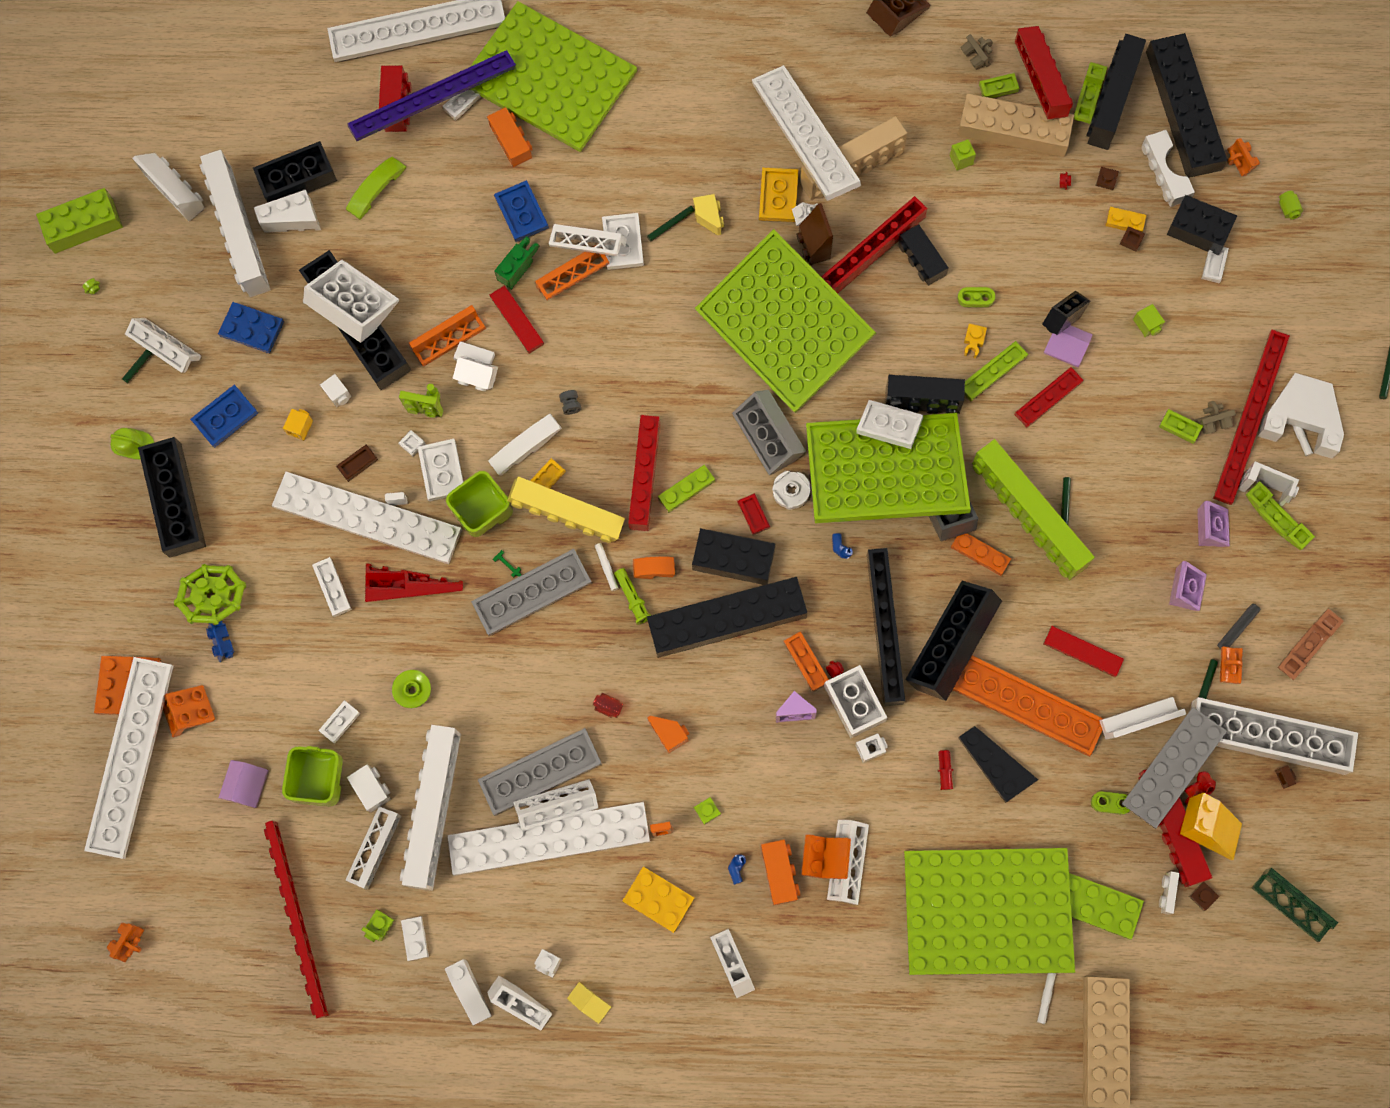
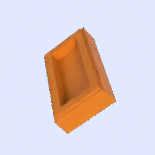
M670 821L650 825L651 833L654 837L673 833Z

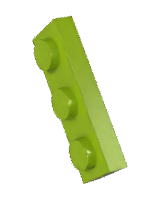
M703 465L660 494L658 499L670 513L714 483L715 478L707 467Z

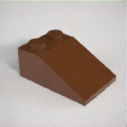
M873 0L866 13L891 37L902 31L930 8L931 5L926 0Z
M819 203L799 225V233H796L799 244L802 243L804 248L802 249L803 257L805 260L808 259L809 265L831 259L833 234L822 203Z

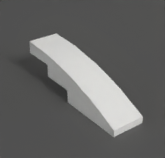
M548 414L513 439L488 462L497 474L502 476L514 464H519L531 452L535 453L562 428L554 417Z

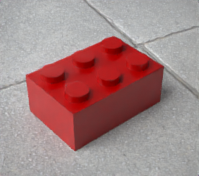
M403 65L381 66L379 109L408 96L412 92L411 82H408V73L404 71ZM410 117L385 128V132H407V125H410Z

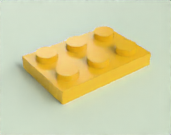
M762 167L759 220L795 222L792 209L796 207L798 169Z
M642 867L622 902L675 933L695 898L647 868Z

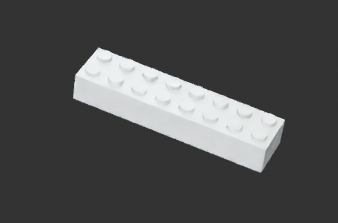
M222 150L200 156L202 161L200 168L203 175H206L207 178L204 181L207 189L212 194L209 197L213 206L216 207V211H214L215 216L222 225L219 229L227 241L224 244L227 252L232 257L229 260L232 268L236 270L237 274H234L237 284L241 286L243 292H247L249 297L271 291L231 165Z
M1199 697L1192 701L1191 709L1194 707L1227 730L1217 747L1342 775L1353 772L1358 739L1357 732Z
M431 725V729L426 734L428 746L427 749H424L422 761L425 762L423 769H420L419 772L420 789H417L415 793L417 805L416 809L412 810L411 815L413 827L408 831L407 839L410 843L409 848L405 849L404 852L405 869H402L400 874L402 885L409 888L433 891L461 734L455 728Z

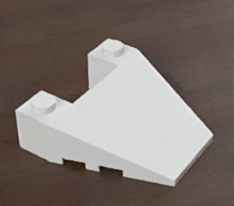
M1295 373L1263 417L1258 437L1277 442L1283 435L1285 425L1290 424L1319 433L1314 454L1331 459L1340 452L1344 432L1333 384Z

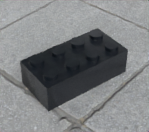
M321 141L253 167L267 203L303 190L309 193L337 181Z
M889 374L885 391V404L914 413L927 411L928 414H937L938 412L960 414L964 403L965 379Z
M700 528L692 570L767 585L776 544Z

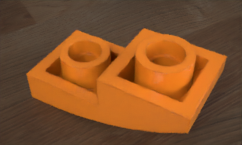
M674 557L633 559L634 578L653 579L654 576L673 578L675 575Z

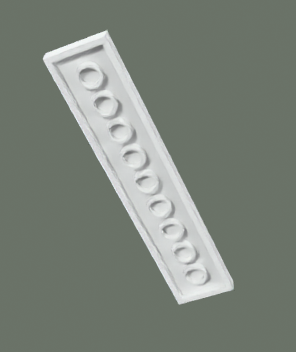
M456 0L327 29L334 62L496 28L501 25L505 15L501 0Z
M784 65L752 79L754 88L827 201L861 186L859 178Z
M285 472L272 504L273 508L446 564L450 563L462 531L461 527L289 472Z
M137 657L133 658L84 851L121 859L126 857L165 702V694L168 691L174 665Z
M644 802L587 811L524 831L521 830L520 824L517 823L448 835L453 876L650 842Z

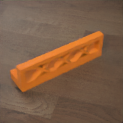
M583 252L536 280V288L543 294L546 300H549L609 264V261L605 254ZM599 257H601L603 260V262H601L598 265L591 263ZM587 266L586 272L583 274L576 273L577 270ZM572 275L571 280L568 283L559 282L567 276ZM556 284L555 290L547 294L545 289Z
M473 305L412 340L409 342V345L424 367L457 347L460 341L465 342L485 330L486 327L478 317ZM474 320L479 324V327L474 330L467 329L468 324ZM455 331L463 332L462 337L459 339H453L452 335ZM440 340L447 341L446 347L443 349L436 348L437 342ZM425 349L431 350V355L423 360L419 353Z

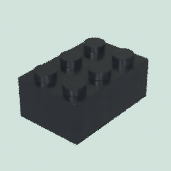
M1185 195L1167 235L1207 252L1211 250L1213 251L1212 253L1219 256L1237 215Z

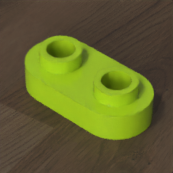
M965 287L959 291L957 300L963 307H990L994 303L995 292L988 287ZM964 297H968L970 300L966 301ZM982 297H987L988 300L984 301Z
M1101 791L1094 794L1091 798V806L1097 812L1123 815L1130 811L1126 807L1119 805L1120 800L1124 801L1128 796L1126 794ZM1100 798L1105 799V805L1099 803Z

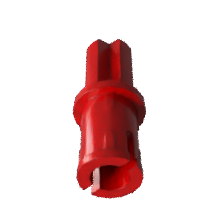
M940 750L938 752L940 790L953 789L952 771H954L951 769L950 751Z

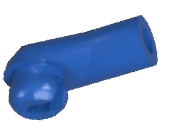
M742 854L735 855L728 866L734 885L743 882L740 870L746 863V857Z

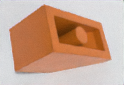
M655 716L647 717L668 753L689 741L687 737L689 732L684 724L680 726L677 721Z

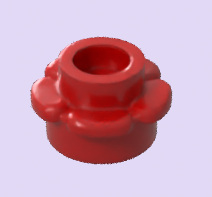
M1067 171L1066 173H1060V188H1065V190H1067V186H1071V175H1068Z
M830 661V664L826 667L828 674L832 678L842 674L844 671L842 664L838 661Z

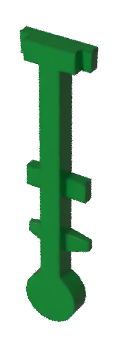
M502 550L492 559L495 562L500 560L513 572L511 574L513 578L515 576H522L519 573L521 571L519 567L515 569L502 557L504 554Z

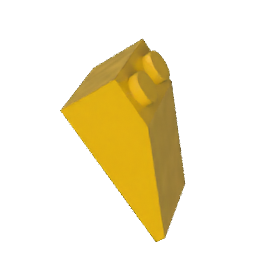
M1201 793L1189 798L1180 834L1229 860H1234L1242 823L1219 800Z

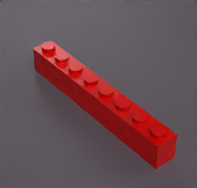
M914 196L821 277L838 294L895 245L902 233L924 220L927 207Z

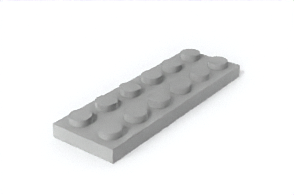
M572 549L471 602L488 636H491L592 584L575 549Z
M1192 707L1123 801L1122 805L1156 829L1226 734L1227 730Z
M584 728L478 779V782L493 815L496 816L513 808V802L544 793L602 765Z

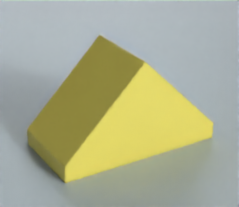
M580 982L567 997L581 1012L598 1024L611 1008L610 1005Z

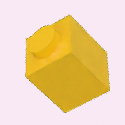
M291 409L282 429L287 435L304 441L313 420L307 411Z

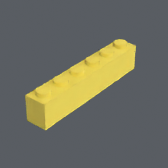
M519 476L514 480L507 499L515 508L522 509L523 507L529 509L531 514L537 516L542 514L547 516L549 521L556 523L560 521L565 523L567 528H578L583 530L582 533L585 535L601 537L600 540L606 543L618 540L625 520L621 516Z

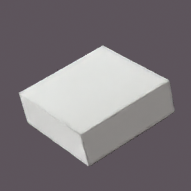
M410 430L398 444L413 457L418 452L417 447L423 446L426 443Z
M403 492L385 494V501L389 505L408 504L407 497Z

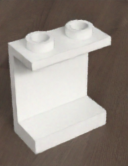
M1255 461L1244 472L1238 490L1245 492L1255 481H1260L1263 485L1282 492L1278 503L1282 507L1285 503H1289L1292 497L1295 498L1297 495L1299 479Z

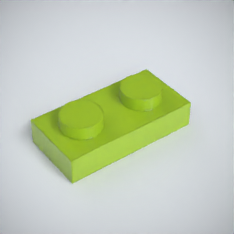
M1015 73L979 82L983 97L996 98L1019 92Z
M1170 409L1167 410L1159 425V428L1192 444L1195 443L1203 425Z

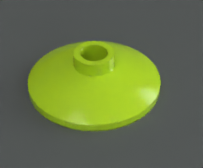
M407 670L400 673L392 685V695L395 701L405 708L420 707L428 700L431 693V684L428 677L418 670ZM415 687L416 692L411 694L410 689Z

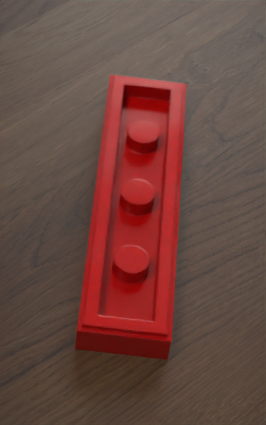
M505 285L489 294L529 354L544 345L543 340Z
M1070 367L1017 410L1014 415L1028 428L1083 383L1084 380Z
M1054 626L1050 627L1043 645L1113 677L1117 676L1124 661L1123 658Z

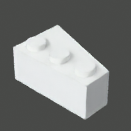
M306 190L254 207L258 222L264 232L304 231V229L321 230L312 201Z

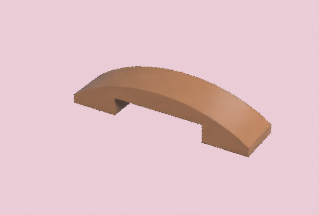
M1327 609L1301 637L1277 668L1289 678L1295 680L1307 666L1306 664L1344 621L1330 609Z

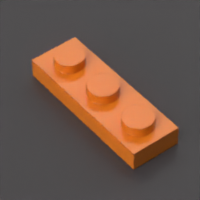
M967 533L957 536L951 545L952 549L1000 576L1011 560L1010 557Z
M801 631L784 640L785 646L811 691L814 692L823 687L824 683L829 679Z

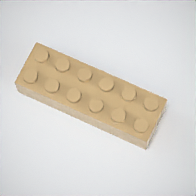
M967 94L957 136L1064 157L1069 144L1074 114H1069L1068 117L1047 120L1043 108Z
M895 116L838 148L858 176L862 173L870 172L877 165L885 164L892 157L900 156L905 149L907 132ZM802 166L800 184L811 201L816 198H822L824 195L806 167Z
M1083 977L1084 1106L1130 1108L1129 979Z

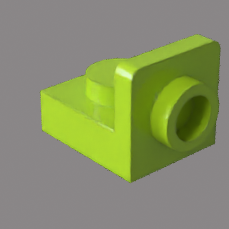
M376 909L366 927L363 926L361 930L365 932L364 937L370 941H382L395 920Z

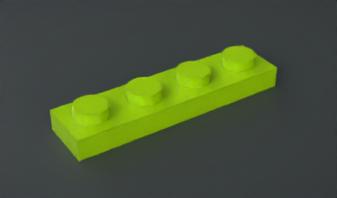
M1015 341L965 381L964 395L970 402L1023 361L1028 356V353Z

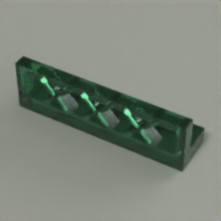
M1273 868L1266 869L1251 887L1316 942H1320L1328 930L1334 929L1339 923ZM1265 879L1271 883L1272 892L1265 893L1259 888ZM1277 894L1287 896L1289 906H1281L1278 903ZM1293 908L1304 910L1306 920H1298L1294 916ZM1317 921L1323 926L1318 935L1311 931L1310 922Z

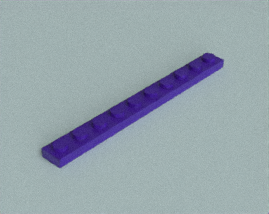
M506 50L347 123L348 128L357 142L515 69L516 64Z

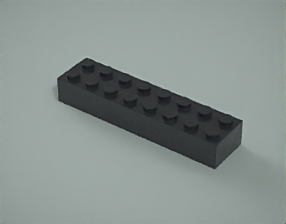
M1186 34L1151 40L1146 54L1186 177L1190 178L1222 171L1227 162V157Z
M328 250L299 269V271L309 284L338 262L331 251ZM381 324L361 343L338 327L380 390H383L412 371Z
M793 577L647 616L657 657L660 658L807 618L808 613L798 578Z

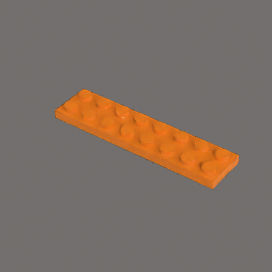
M973 655L953 688V691L1089 757L1102 732L1099 720L1103 718Z

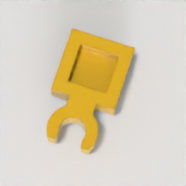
M968 324L964 343L969 345L964 350V356H967L969 350H973L975 353L974 358H977L979 353L977 346H983L986 327Z

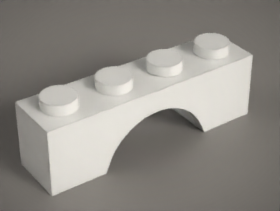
M1167 130L1146 136L1142 144V151L1148 157L1149 167L1156 175L1158 186L1162 188L1164 200L1168 202L1170 207L1181 204L1185 195L1193 197L1195 191L1188 177L1176 175L1168 168L1165 158L1170 153L1173 143Z

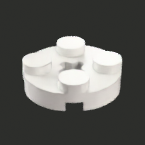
M785 471L779 474L774 481L772 488L773 497L780 506L788 510L799 508L807 502L810 496V483L806 476L800 472ZM788 486L791 488L796 487L794 494L787 493Z

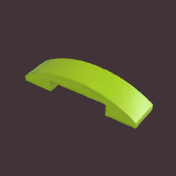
M1090 62L1074 112V120L1088 124L1091 123L1107 66Z
M394 157L385 160L359 186L349 201L346 210L361 220L370 210L371 202L392 179L395 181L402 174L406 166Z
M1260 481L1245 494L1259 515L1280 536L1299 550H1302L1315 537L1302 523L1298 524L1272 498L1273 494Z

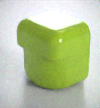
M485 471L476 472L453 489L446 497V503L453 515L468 534L473 537L482 536L496 524L501 525L513 513L512 505L507 501L508 497L490 474Z
M312 746L292 748L287 755L282 786L283 796L298 804L327 807L336 805L341 795V785H339L343 765L341 755L330 749H320Z

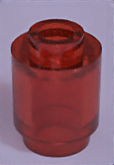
M605 693L597 695L593 702L595 711L610 718H618L623 707L620 700Z

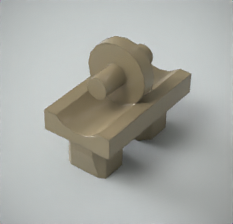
M968 35L966 37L968 41L960 48L966 57L974 51L977 55L970 60L974 68L978 69L983 65L986 67L991 65L984 52L992 53L990 48L993 44L992 40H984L981 37L978 40L980 45H978L972 35Z
M1209 401L1208 408L1203 409L1204 414L1210 413V415L1195 419V421L1203 425L1202 430L1204 434L1213 433L1216 431L1214 421L1219 420L1221 429L1233 427L1232 416L1236 415L1235 410L1219 412L1218 410L1223 409V405H1217L1215 401Z

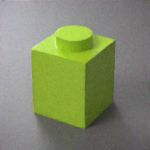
M969 139L952 145L949 156L958 171L973 165L976 153Z
M1153 304L1137 312L1133 318V321L1144 337L1149 335L1155 336L1162 331L1161 328L1165 323Z

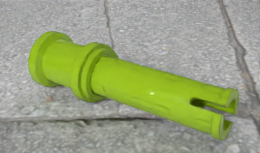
M621 568L615 571L614 575L629 602L628 608L633 612L636 624L646 623L648 621L647 616H651V614H648L644 606L645 601L639 598L626 569Z

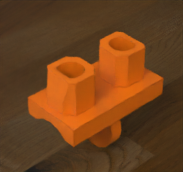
M1242 138L1237 139L1227 149L1231 156L1227 160L1228 164H1235L1242 177L1246 176L1260 164L1258 158L1255 156L1251 157L1249 153L1251 151L1250 143L1243 142Z
M1221 647L1220 682L1241 684L1243 648Z
M121 923L117 929L118 933L121 934L119 940L110 941L107 950L110 952L109 956L111 958L126 962L134 951L140 953L142 950L137 945L141 940L140 937L144 929L130 923Z

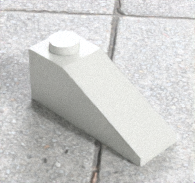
M729 929L710 937L736 998L754 991L755 988Z
M463 959L445 968L451 985L472 1025L491 1017L492 1015L467 960Z
M501 976L497 977L487 992L491 1003L540 1031L552 1015L550 1010Z

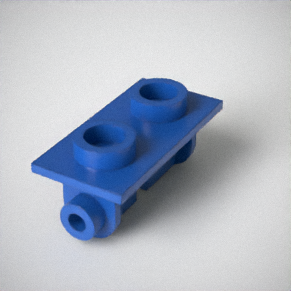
M220 621L218 625L209 623L206 632L208 639H212L214 645L212 646L214 657H217L219 662L222 661L224 656L226 659L232 658L234 650L230 639L222 640L229 637L226 624L223 621Z

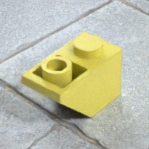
M715 194L693 198L697 223L716 235H721V228H724L723 217H719L718 211H721L719 200L716 201Z

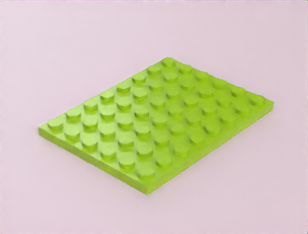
M517 1L471 65L473 66L507 50L516 64L515 69L469 90L478 93L481 97L501 108L506 107L508 112H512L518 118L581 152L637 72V67Z
M774 229L695 307L696 311L794 413L809 401L877 334Z
M957 413L923 415L922 423L911 449L856 434L861 419L806 423L815 523L970 513L971 508Z
M1067 848L904 851L909 975L1075 973Z

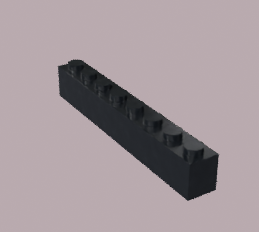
M868 549L866 556L883 705H903L905 694L888 549Z

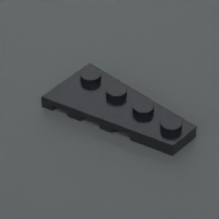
M976 726L958 737L1005 803L1038 781L1034 775Z

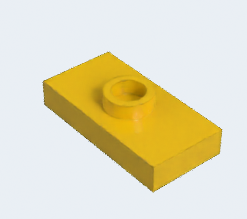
M551 458L530 481L550 489L566 471Z

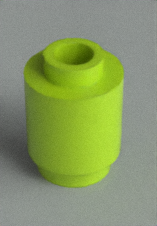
M1287 191L1279 196V204L1285 218L1294 220L1300 217L1303 208L1297 194H1294V191Z

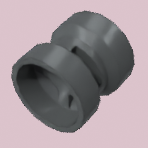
M568 390L559 395L560 402L563 403L562 409L565 415L581 411L582 408L577 400L578 393L576 390Z

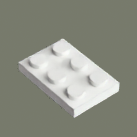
M638 213L602 217L603 231L621 233L627 240L625 247L620 246L618 256L606 255L609 261L607 270L644 266ZM605 244L606 249L614 250V245Z
M869 400L857 427L856 434L911 449L922 423L923 415Z
M455 439L417 447L428 501L446 498L453 489L464 482Z

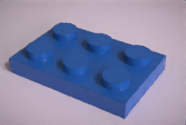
M527 180L494 194L515 242L549 228Z
M232 302L218 335L270 354L284 324V320Z
M234 384L190 420L215 448L256 416L258 412Z

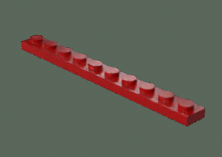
M1273 329L1269 332L1213 496L1215 500L1232 505L1290 335Z
M272 820L265 823L264 834L266 839L270 841L269 853L276 864L274 872L281 882L279 891L282 898H285L286 901L284 910L286 916L290 917L291 920L289 929L291 935L295 936L297 944L294 945L295 952L301 958L300 971L306 977L307 984H305V990L307 995L311 996L312 1004H310V1009L313 1016L316 1015V1019H321L329 1016L278 822Z

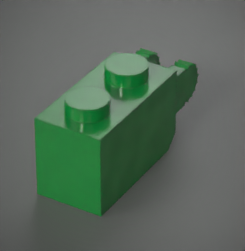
M525 237L519 245L516 243L494 270L496 279L511 290L533 262L532 257L540 247L538 243H534L527 251L526 247L531 241L529 237Z

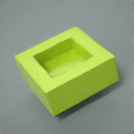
M711 797L694 807L704 825L721 815Z

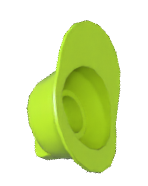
M120 428L110 436L111 449L115 454L141 460L138 447L154 443L153 438L148 433L132 428Z

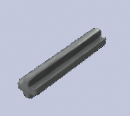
M1254 603L1251 604L1217 646L1220 649L1223 646L1230 648L1260 612V607Z

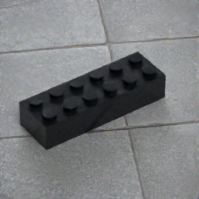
M1126 33L1123 40L1119 39L1086 135L1089 137L1087 144L1105 150L1109 149L1146 39Z
M175 437L138 447L162 552L171 558L206 547L182 444Z
M961 581L905 680L917 691L947 701L1002 603L997 594L992 589Z

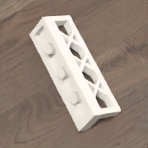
M554 224L549 246L618 256L620 246L625 247L627 240L621 233ZM556 236H557L558 238H565V239H564L563 241H561L560 243H559V242H555ZM571 240H579L582 242H580L577 245H573ZM588 242L599 243V244L596 245L595 247H590V246L588 245ZM604 245H614V250H608Z
M132 318L125 332V335L181 373L187 371L191 361H199L201 358L200 354L146 318Z
M1170 697L1099 721L1105 739H1112L1186 715L1185 709L1178 710L1174 698Z
M590 779L513 802L522 831L598 808L596 794ZM587 787H588V789H589V790H585V791H582V792L579 791L580 789L587 788ZM568 794L565 797H560V795ZM543 800H549L548 802L540 803ZM526 805L529 806L528 808H525V809L520 810V807H523V806H526Z
M380 806L378 807L346 881L361 888L369 889L401 815ZM382 812L388 814L384 826H381L379 822ZM380 831L377 842L373 845L370 839L371 835ZM371 849L372 853L368 862L364 864L362 855L365 851ZM363 868L359 881L352 879L355 871Z
M838 820L836 838L851 839L848 878L830 879L827 900L858 905L868 824L853 820ZM857 827H861L859 838L856 835ZM855 848H857L858 850V856L856 858L853 855ZM854 867L855 876L852 878L851 869ZM850 887L853 891L852 899L847 898Z

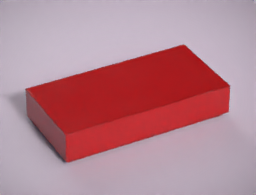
M755 493L737 500L752 535L770 529V525Z

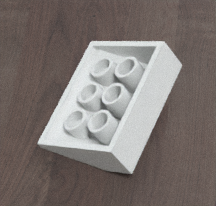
M340 260L304 287L303 303L360 343L377 329L399 302L397 297L343 260Z

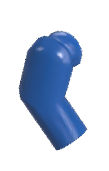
M832 534L834 553L843 559H848L852 556V549L842 544V534Z

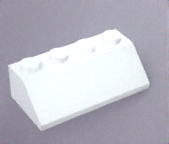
M155 153L137 155L132 158L142 173L188 222L205 209L201 203L203 201L202 197L197 192L193 193L191 191L192 187L186 180L182 182L179 179L181 177L174 168L171 170L168 167L170 164L163 156L159 158Z

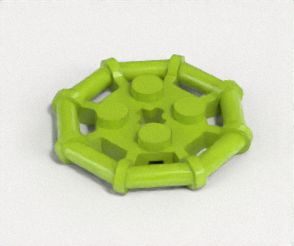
M202 564V567L179 580L180 586L177 597L174 600V606L180 609L190 624L210 623L218 625L220 621L241 609L240 604L246 583L237 576L230 565L211 566ZM209 573H219L222 575L220 577H210ZM228 577L232 580L234 585L229 586L226 583ZM197 578H199L195 584L191 583ZM187 588L191 589L190 597L185 598ZM210 592H213L215 594L211 595L210 598L207 597V594ZM235 592L233 601H230L231 594ZM192 604L195 606L194 612H191L187 605ZM221 607H227L226 609L218 613ZM201 613L212 614V616L201 615Z

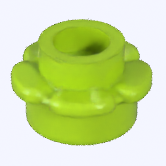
M94 278L85 282L82 286L85 290L84 293L93 295L98 292L100 282Z

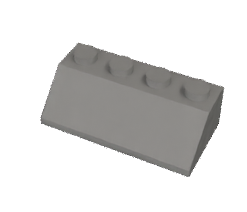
M769 390L754 392L732 412L769 475L794 463L806 452Z

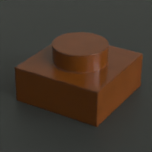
M1101 167L1096 186L1114 190L1119 171Z
M1128 226L1120 245L1137 252L1145 233Z
M1288 765L1275 770L1283 789L1296 784L1295 773Z
M1202 882L1189 897L1203 911H1206L1220 896L1205 882Z

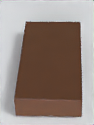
M366 444L336 467L349 482L378 461V458Z

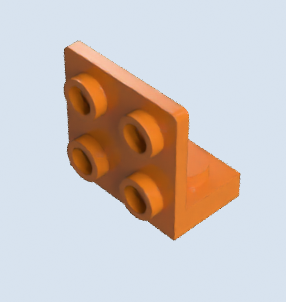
M203 685L165 694L163 711L172 737L180 736L184 729L215 720Z
M805 835L802 875L823 879H847L851 839Z

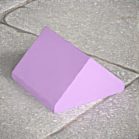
M1070 325L1058 335L1052 333L1044 354L1079 367L1093 334Z
M1204 501L1198 508L1199 546H1230L1228 509L1210 501Z
M1182 561L1175 571L1169 605L1200 611L1207 574L1187 561Z
M794 691L776 712V723L815 719L816 708Z
M231 760L218 798L257 808L269 770L245 762Z

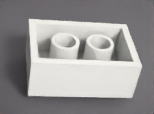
M860 665L824 683V688L850 739L886 722L887 716Z

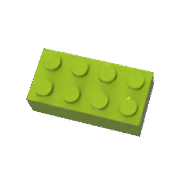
M105 188L36 214L46 245L55 254L123 228L113 198Z

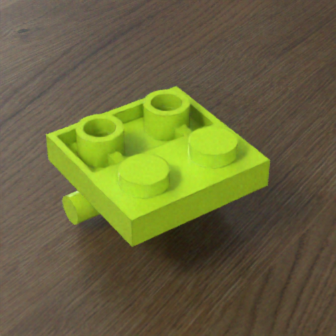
M433 384L427 385L426 395L400 391L399 399L408 413H423L430 418L442 417L443 408L440 404V393Z

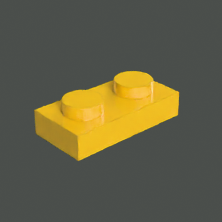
M1110 207L1105 226L1125 231L1129 226L1143 232L1146 215Z

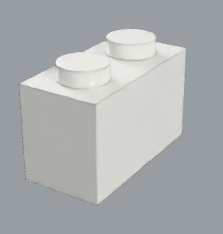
M461 356L458 357L453 379L458 380V383L461 385L469 386L471 384L477 390L486 391V389L493 388L498 367Z
M365 765L348 776L347 779L365 809L371 813L379 806L381 807L391 800L388 795L391 792L385 783L381 784L378 778L381 776L377 769Z

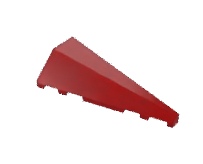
M369 563L365 565V602L463 591V581L461 580L459 582H448L445 577H441L438 580L430 578L428 574L407 570L389 571L388 567L385 566L382 569L373 568Z

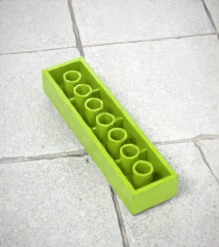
M994 439L980 449L972 462L974 471L978 475H982L987 487L997 493L999 501L1008 506L1010 514L1015 519H1019L1024 531L1034 537L1035 544L1045 550L1047 558L1052 563L1055 562L1059 567L1060 574L1071 580L1086 569L1095 558L1000 444Z

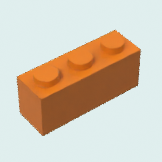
M505 107L487 116L489 126L513 167L532 158V146L528 140H524V132L520 126H516L515 122L517 121L512 112L509 113Z
M785 840L761 844L773 906L797 901V896H800L798 884H794L793 876H796L794 863L790 864L788 856H792L790 844H786Z

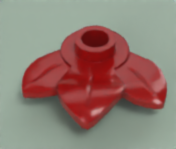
M1199 772L1197 782L1185 788V792L1189 796L1185 801L1186 805H1188L1189 798L1201 793L1210 795L1214 792L1216 781L1211 778L1208 772Z

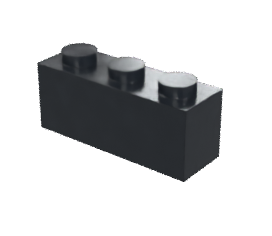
M919 224L900 235L898 246L903 253L907 254L909 263L918 270L919 278L923 282L925 281L929 286L947 276L949 267Z
M1074 291L1051 308L1042 325L1050 333L1058 335L1081 318L1091 301L1078 291Z

